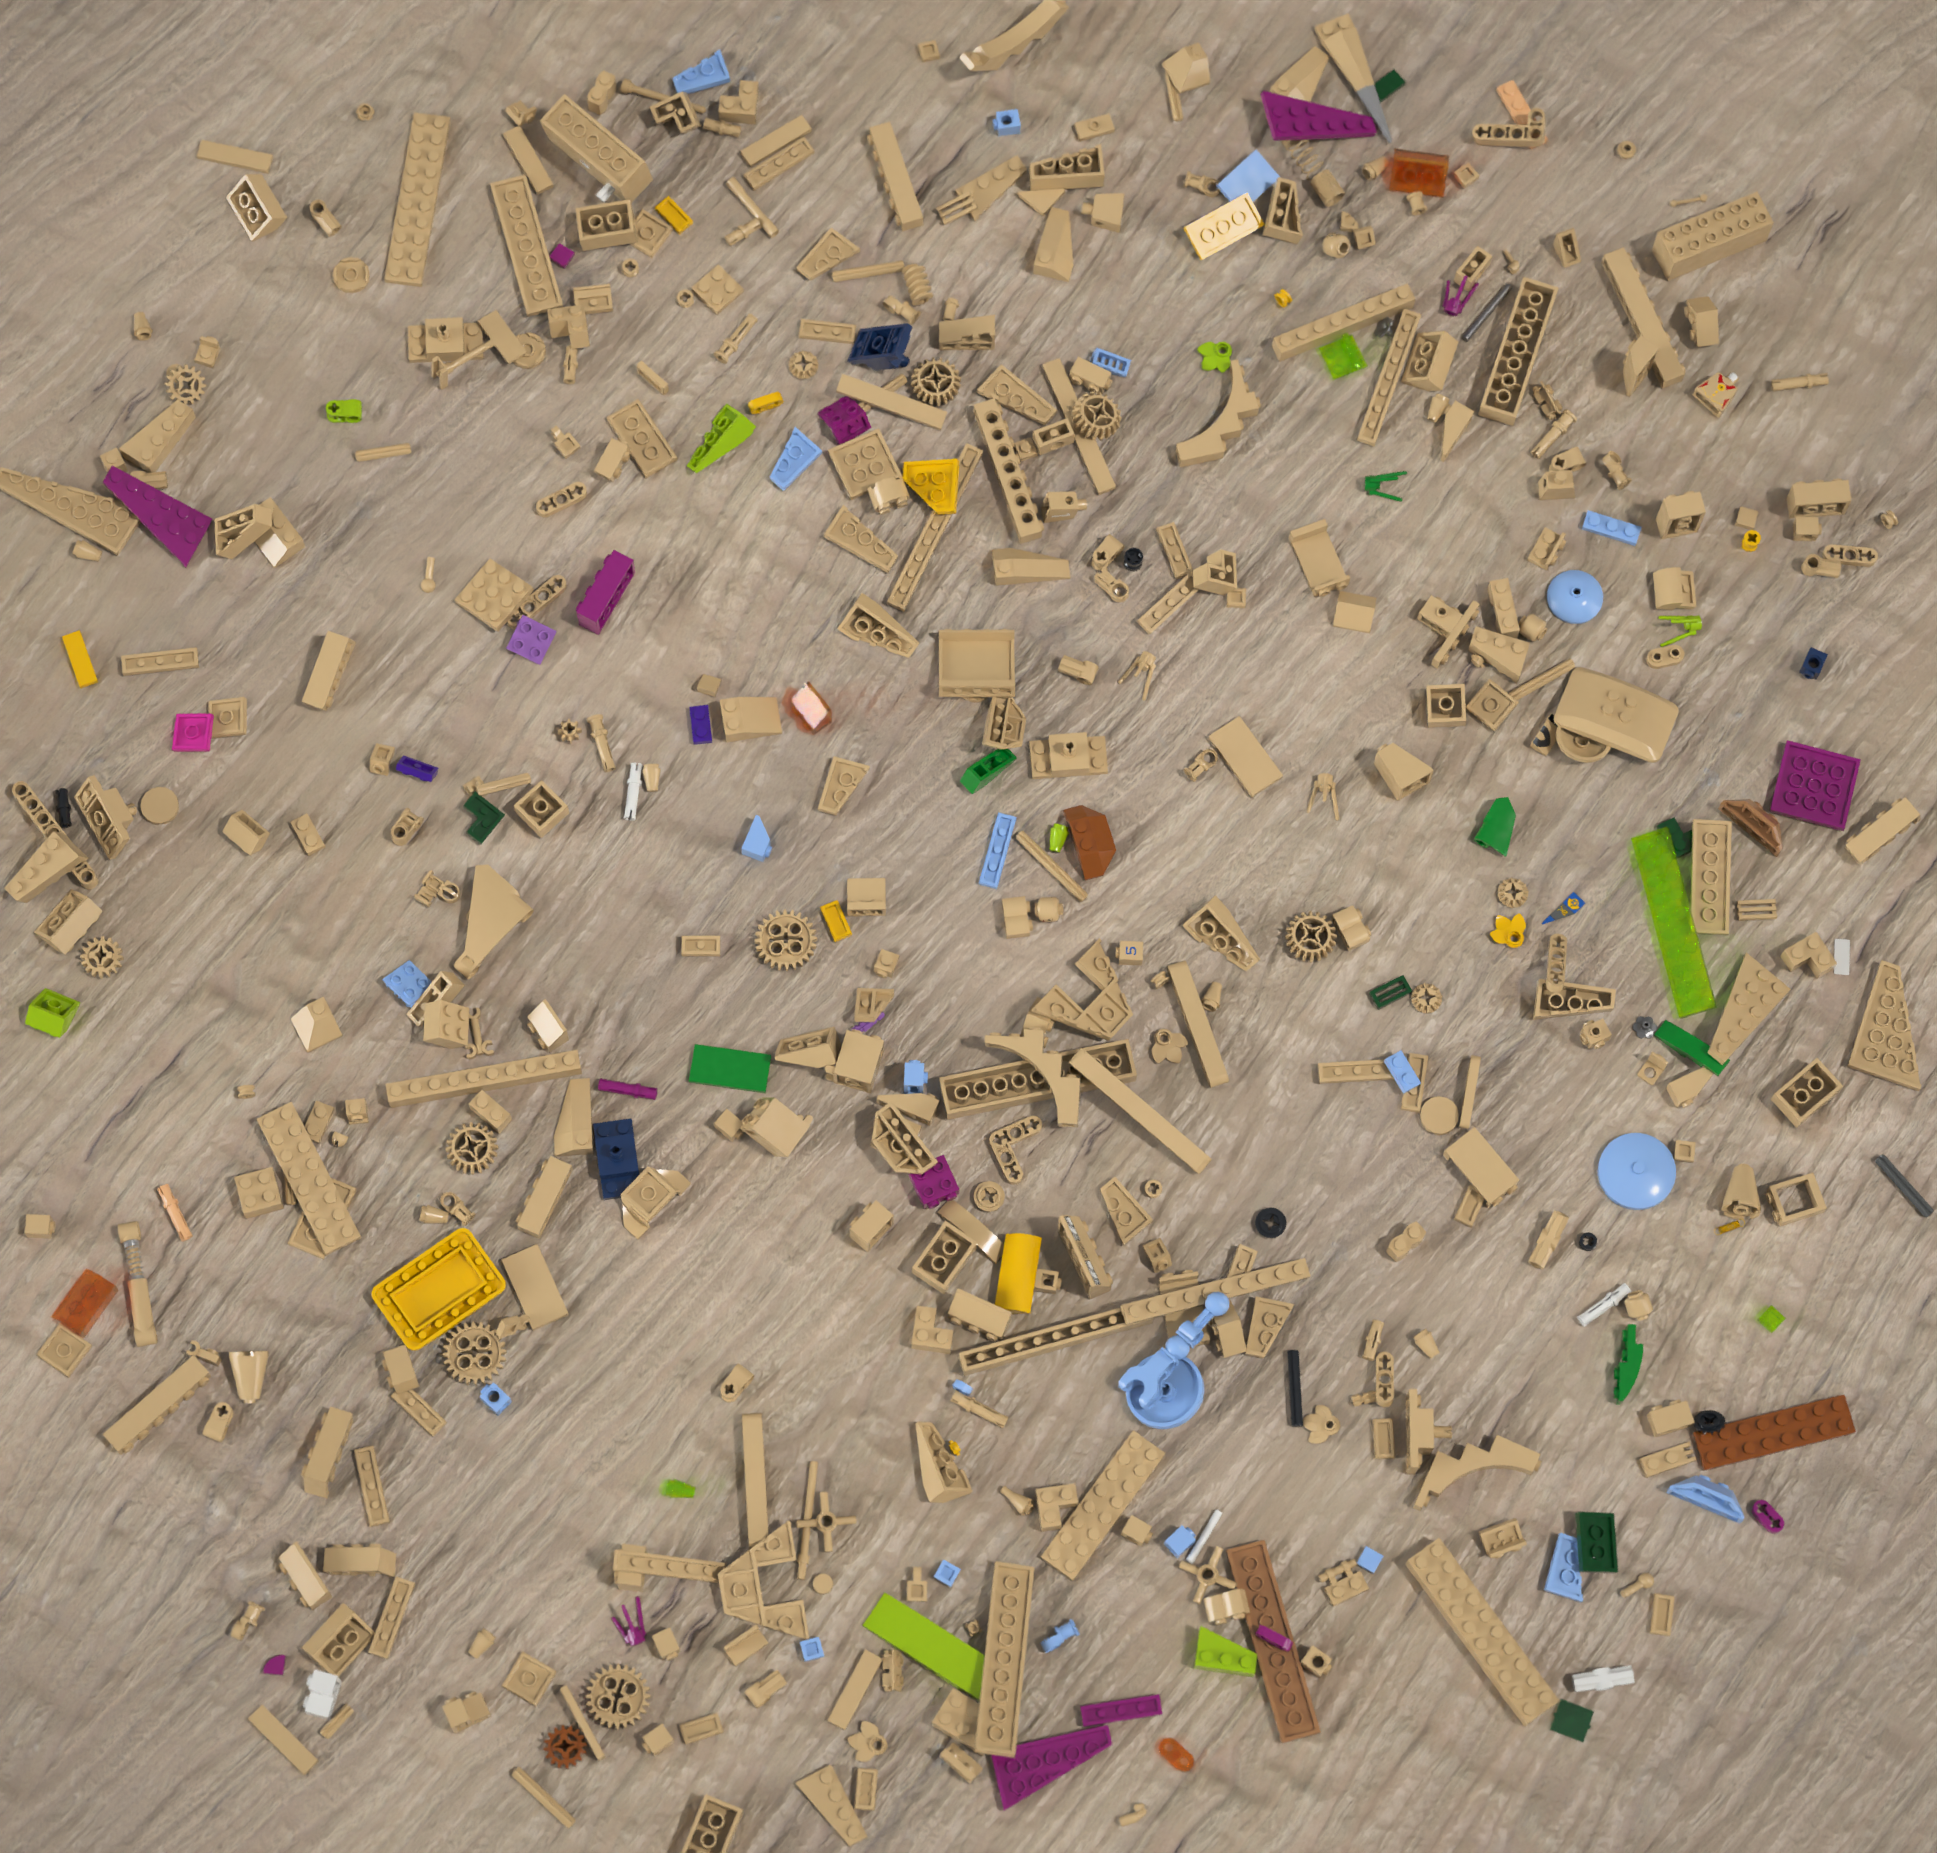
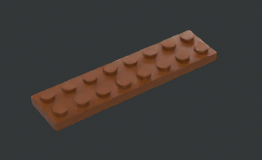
M1844 1394L1728 1423L1720 1430V1433L1714 1432L1713 1435L1711 1433L1704 1435L1702 1431L1693 1432L1703 1470L1707 1471L1855 1434L1856 1430Z

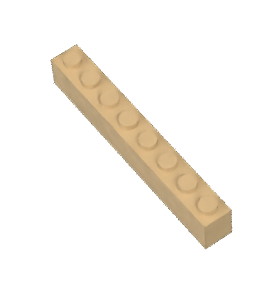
M1623 247L1605 254L1602 259V265L1637 338L1643 336L1659 348L1652 369L1661 388L1663 389L1682 382L1686 373L1685 367L1677 359V351L1674 347L1672 348L1668 332L1664 331L1662 320L1654 311L1655 306L1653 301L1649 300L1647 296L1646 286L1641 284L1639 272L1632 265L1630 253H1627Z
M1408 283L1276 336L1273 338L1272 348L1279 362L1380 322L1385 317L1390 318L1402 313L1404 309H1412L1415 297Z

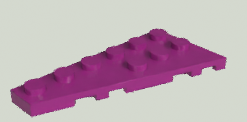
M1262 91L1260 94L1273 141L1374 137L1377 133L1373 118L1370 116L1267 91Z
M112 465L103 480V484L128 507L131 513L137 516L140 522L186 568L213 519Z
M1108 1725L1016 1745L1014 1758L991 1754L1003 1811L1112 1746Z

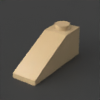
M1456 400L1452 406L1448 405L1444 411L1446 416L1442 437V462L1446 460L1474 415L1473 410Z
M440 971L408 1011L407 1015L418 1027H421L424 1024L426 1003L438 1000L451 1002L465 985L454 973Z
M1702 1067L1670 1082L1666 1089L1676 1108L1680 1106L1686 1108L1694 1103L1693 1100L1714 1073L1706 1067Z
M923 1093L878 1095L877 1104L885 1106L892 1101L902 1115L928 1126L931 1125L939 1107L937 1097L929 1093L926 1095Z

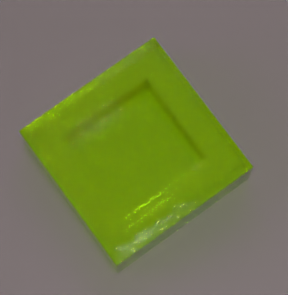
M1771 1305L1758 1318V1321L1773 1333L1786 1318Z

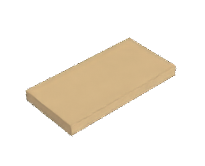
M639 399L607 417V421L617 436L628 443L627 446L631 449V457L645 478L678 460L676 454Z
M1240 716L1208 736V739L1251 797H1254L1283 778V774Z
M331 1178L348 1209L357 1189ZM302 1212L288 1245L324 1260L326 1254L307 1217Z
M538 1244L502 1259V1263L522 1308L531 1320L529 1323L533 1331L569 1315Z

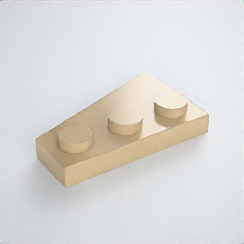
M830 228L797 266V271L809 280H813L859 253L860 248L833 228Z
M834 756L818 811L837 815L870 770V766Z
M1116 1177L1100 1188L1123 1246L1153 1222V1219Z
M1261 1297L1255 1298L1245 1355L1265 1358L1294 1304Z

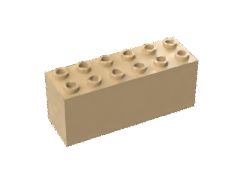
M1755 192L1659 231L1652 252L1667 281H1670L1767 241L1774 222L1759 193Z

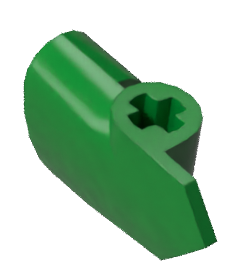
M1509 797L1496 798L1474 838V841L1485 848L1491 846L1504 857L1508 853L1516 818Z

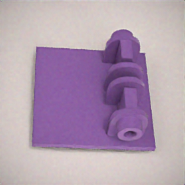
M522 615L506 649L540 665L557 631Z

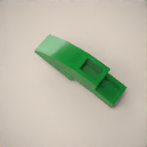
M1628 1324L1625 1330L1622 1331V1341H1625V1349H1622V1361L1625 1362H1619L1617 1368H1614L1613 1376L1617 1380V1387L1613 1389V1399H1617L1616 1405H1621L1631 1391L1641 1367L1644 1344H1636V1324Z

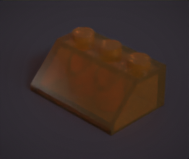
M1394 149L1389 191L1404 193L1422 192L1423 195L1444 198L1449 156Z
M86 1269L51 1317L82 1338H85L119 1290L114 1284L99 1274Z

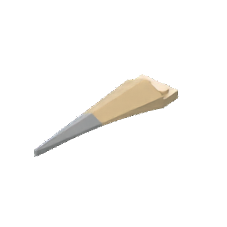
M1349 13L1316 25L1315 31L1321 44L1356 91L1388 143L1391 144L1392 139L1362 44Z

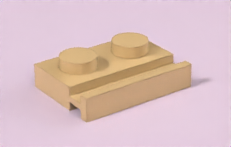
M610 284L573 288L575 306L584 305L585 314L613 311Z

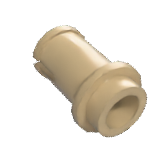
M948 298L945 301L946 308L943 321L954 320L956 309L959 307L957 299Z

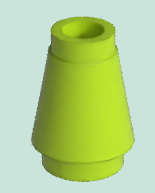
M1061 824L1053 825L1050 833V851L1060 853L1068 837L1069 827Z

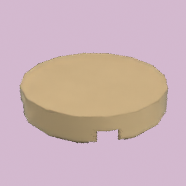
M348 257L339 261L340 263L333 270L335 285L345 293H356L363 290L370 280L367 264L356 257Z
M530 332L517 335L516 338L527 351V354L513 361V363L523 369H532L539 366L546 355V347L542 338Z
M156 787L144 794L140 807L147 821L156 825L167 824L175 819L178 814L179 802L173 791L165 787Z
M1433 1097L1426 1101L1421 1108V1124L1425 1130L1435 1135L1448 1134L1458 1123V1108L1453 1101L1446 1097Z

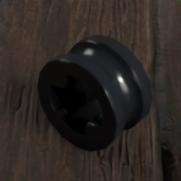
M1587 1232L1582 1234L1579 1245L1583 1250L1591 1251L1596 1247L1597 1238L1593 1233ZM1585 1237H1586L1587 1239H1590V1238H1591V1239L1593 1240V1241L1591 1242V1244H1593V1245L1590 1246L1589 1244H1587V1245L1585 1246V1245L1583 1244V1243L1585 1242V1240H1583V1239H1584Z

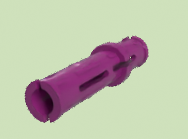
M600 1078L598 1085L599 1091L630 1095L636 1099L640 1097L656 1100L658 1088L642 1086L641 1083L629 1084Z

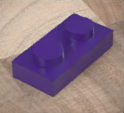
M708 705L689 707L693 744L712 743Z
M404 755L396 766V770L401 771L405 775H412L422 781L432 782L436 777L439 769Z

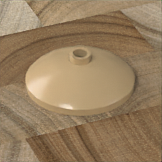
M1559 726L1557 727L1556 741L1559 748L1564 754L1576 761L1595 762L1604 758L1610 751V746Z

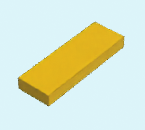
M80 630L62 636L80 689L98 683Z

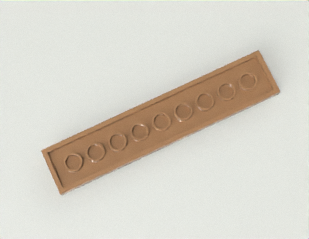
M1265 1540L1226 1550L1234 1581L1237 1582L1236 1588L1245 1589L1250 1613L1245 1614V1619L1255 1653L1257 1654V1661L1281 1743L1321 1733ZM1259 1626H1266L1291 1640L1293 1645L1290 1651H1283L1259 1638L1255 1634Z

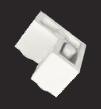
M315 1669L313 1674L309 1675L307 1686H309L310 1695L306 1696L303 1704L307 1714L327 1720L331 1719L342 1683L338 1676Z

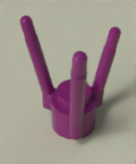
M1464 276L1456 297H1451L1450 300H1448L1450 280H1447L1445 298L1442 305L1445 308L1444 312L1452 316H1457L1458 313L1461 314L1479 283H1475L1461 303L1459 298L1468 277Z
M639 1596L636 1597L640 1630L638 1626H633L625 1605H622L621 1608L630 1628L627 1630V1633L615 1617L611 1618L623 1635L626 1644L630 1643L631 1647L645 1642L644 1636H647L644 1629Z

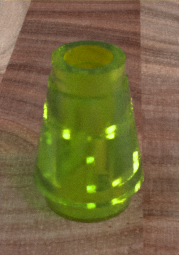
M677 1479L668 1480L665 1495L670 1496V1498H694L696 1487Z

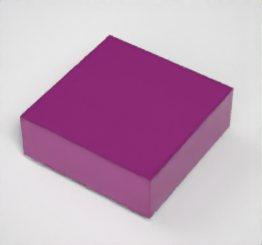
M559 243L549 258L552 262L565 269L574 257L575 252Z

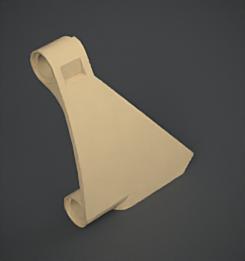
M488 864L475 866L465 951L454 964L455 969L468 980L477 973L488 953L520 921L522 923L525 922L534 912L520 898L518 891Z

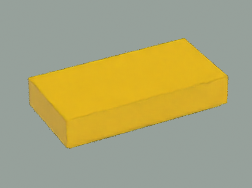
M669 196L655 206V210L679 235L693 224V220Z
M838 900L820 907L834 942L852 936Z

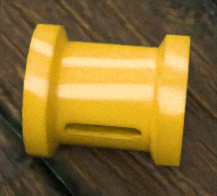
M1755 530L1747 531L1742 540L1741 547L1746 552L1755 551L1761 540L1760 534Z

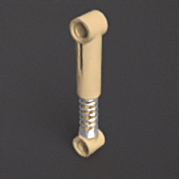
M134 1221L118 1224L120 1242L124 1244L125 1253L127 1254L125 1257L128 1259L126 1263L129 1264L127 1268L129 1269L128 1273L130 1276L127 1283L135 1327L137 1347L157 1344L147 1279L142 1275L144 1272L141 1270L143 1267L140 1261L141 1256H139L140 1251H138L140 1247L139 1241L141 1240L139 1223Z

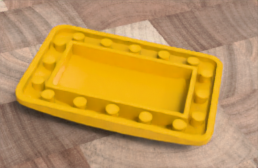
M460 1228L377 1284L372 1289L371 1296L409 1350L417 1351L505 1290L506 1282L473 1234L466 1228Z

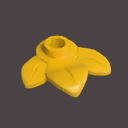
M1518 913L1511 921L1504 916L1498 915L1495 922L1497 930L1490 933L1492 939L1499 944H1507L1511 948L1520 947L1524 941L1523 932L1526 928L1523 916ZM1512 936H1515L1517 938L1516 942H1513L1511 940Z

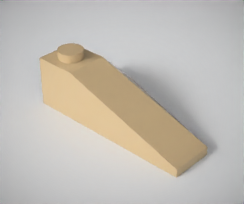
M1014 548L992 549L996 586L1070 579L1069 561L1066 559Z
M863 593L858 597L837 628L853 640H861L870 643L874 647L877 645L886 648L889 652L908 658L919 645V642L891 615Z
M1216 895L1183 924V927L1195 940L1209 945L1211 950L1225 955L1227 960L1245 971L1260 960L1228 908Z
M590 1078L570 1079L554 1135L555 1157L594 1154Z
M917 1422L916 1432L922 1481L929 1502L945 1503L973 1492L963 1469L959 1470L954 1463L956 1458L945 1449V1442L933 1423Z

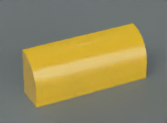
M1022 1233L1006 1234L995 1300L996 1306L1008 1310L1012 1314H1030L1041 1237Z

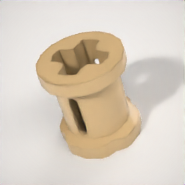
M1414 192L1407 196V201L1410 202L1412 207L1411 213L1414 216L1424 214L1428 210L1427 206L1424 205L1422 192Z

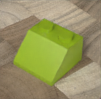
M45 988L29 1004L25 1024L60 1038L68 1030L80 1006V1002Z

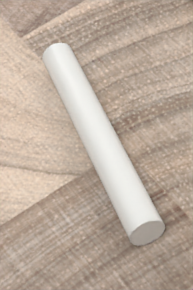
M1216 1509L1188 1555L1186 1561L1190 1564L1194 1563L1220 1519L1222 1512Z

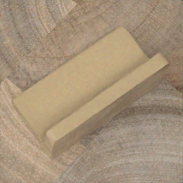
M756 1624L724 1647V1651L735 1667H737L769 1643Z

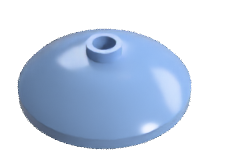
M1568 570L1558 574L1551 581L1547 590V603L1551 612L1558 619L1570 624H1582L1590 621L1599 613L1603 603V591L1598 581L1590 574L1580 570ZM1578 590L1580 594L1576 595L1573 591Z

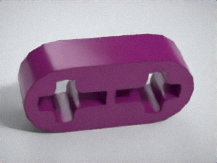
M1758 1500L1752 1506L1754 1517L1768 1532L1772 1534L1779 1533L1784 1528L1783 1518L1767 1501ZM1757 1505H1759L1760 1507L1765 1506L1764 1512L1768 1516H1766L1763 1512L1758 1513ZM1769 1517L1772 1521L1777 1520L1779 1522V1529L1777 1527L1772 1528L1770 1526L1772 1522L1769 1520Z
M1260 1625L1255 1633L1259 1638L1286 1652H1289L1293 1645L1291 1640L1263 1625Z

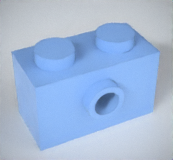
M910 1060L909 1063L905 1062L904 1094L923 1093L924 1083H928V1072H924V1063H920L918 1060Z

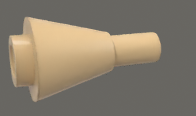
M1006 1486L1000 1491L1010 1499L1022 1516L1025 1514L1029 1515L1035 1507L1033 1499L1014 1493Z

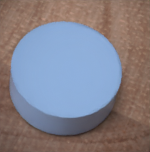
M957 1379L952 1385L955 1390L966 1396H969L973 1390L968 1384Z

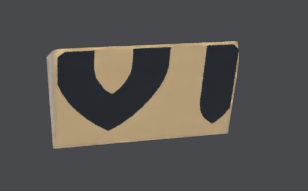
M1552 713L1530 745L1531 748L1544 756L1548 755L1556 742L1558 725L1554 722V715Z

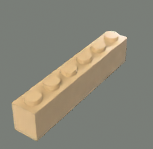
M886 122L869 127L867 140L870 146L873 145L874 151L872 153L875 162H879L878 172L881 178L884 177L885 183H883L886 194H890L889 204L892 210L895 209L896 215H894L897 226L900 225L902 231L923 226V215L891 123Z
M193 1355L103 1433V1436L120 1455L123 1453L127 1454L133 1449L134 1443L148 1436L150 1429L161 1425L166 1415L177 1411L182 1401L189 1400L195 1394L194 1391L198 1387H204L210 1381L211 1374Z

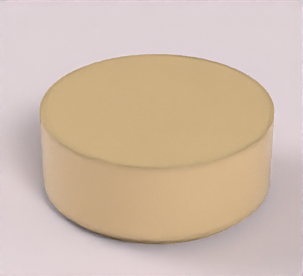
M827 1574L817 1575L813 1581L814 1590L821 1595L828 1594L833 1588L832 1578Z

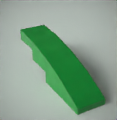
M1667 1020L1663 1022L1654 1034L1655 1037L1684 1058L1688 1057L1700 1067H1706L1716 1076H1719L1730 1062L1728 1059L1721 1065L1708 1054L1710 1047L1708 1044Z

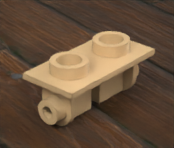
M1540 381L1542 386H1535L1533 388V395L1539 404L1546 401V404L1541 406L1546 418L1553 420L1556 418L1557 413L1562 416L1561 409L1563 407L1558 399L1555 400L1552 394L1554 391L1550 384L1546 385L1543 381Z
M895 1649L884 1651V1655H882L883 1670L890 1669V1673H883L882 1687L885 1688V1692H892L893 1690L902 1692L904 1684L902 1675L904 1659L902 1652Z

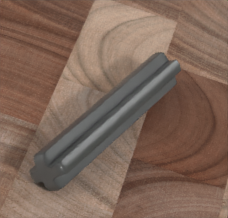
M1884 1154L1876 1159V1163L1924 1217H1929L1934 1212V1209Z

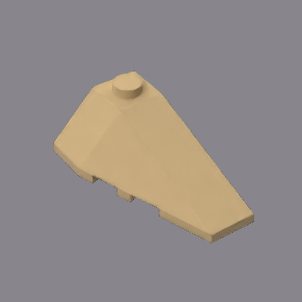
M1314 46L1270 88V92L1311 102L1329 56Z
M1051 207L1036 254L1033 274L1069 282L1073 269L1069 211Z

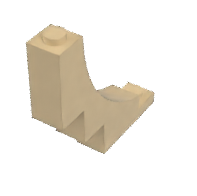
M1044 0L1033 12L999 37L979 45L973 52H964L959 58L970 71L998 70L1010 55H1020L1033 39H1042L1069 9L1065 3L1066 0Z
M1496 1435L1489 1452L1467 1443L1460 1460L1437 1451L1413 1508L1421 1511L1422 1507H1427L1431 1496H1428V1494L1438 1498L1452 1483L1477 1471L1510 1469L1531 1475L1533 1471L1537 1472L1542 1462L1538 1460L1540 1454L1499 1435Z

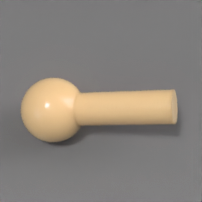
M427 557L425 579L421 582V589L426 593L433 592L436 587L433 580L435 561L433 557Z
M1642 1573L1637 1582L1621 1591L1622 1597L1626 1598L1641 1588L1648 1589L1652 1587L1654 1577L1650 1573Z

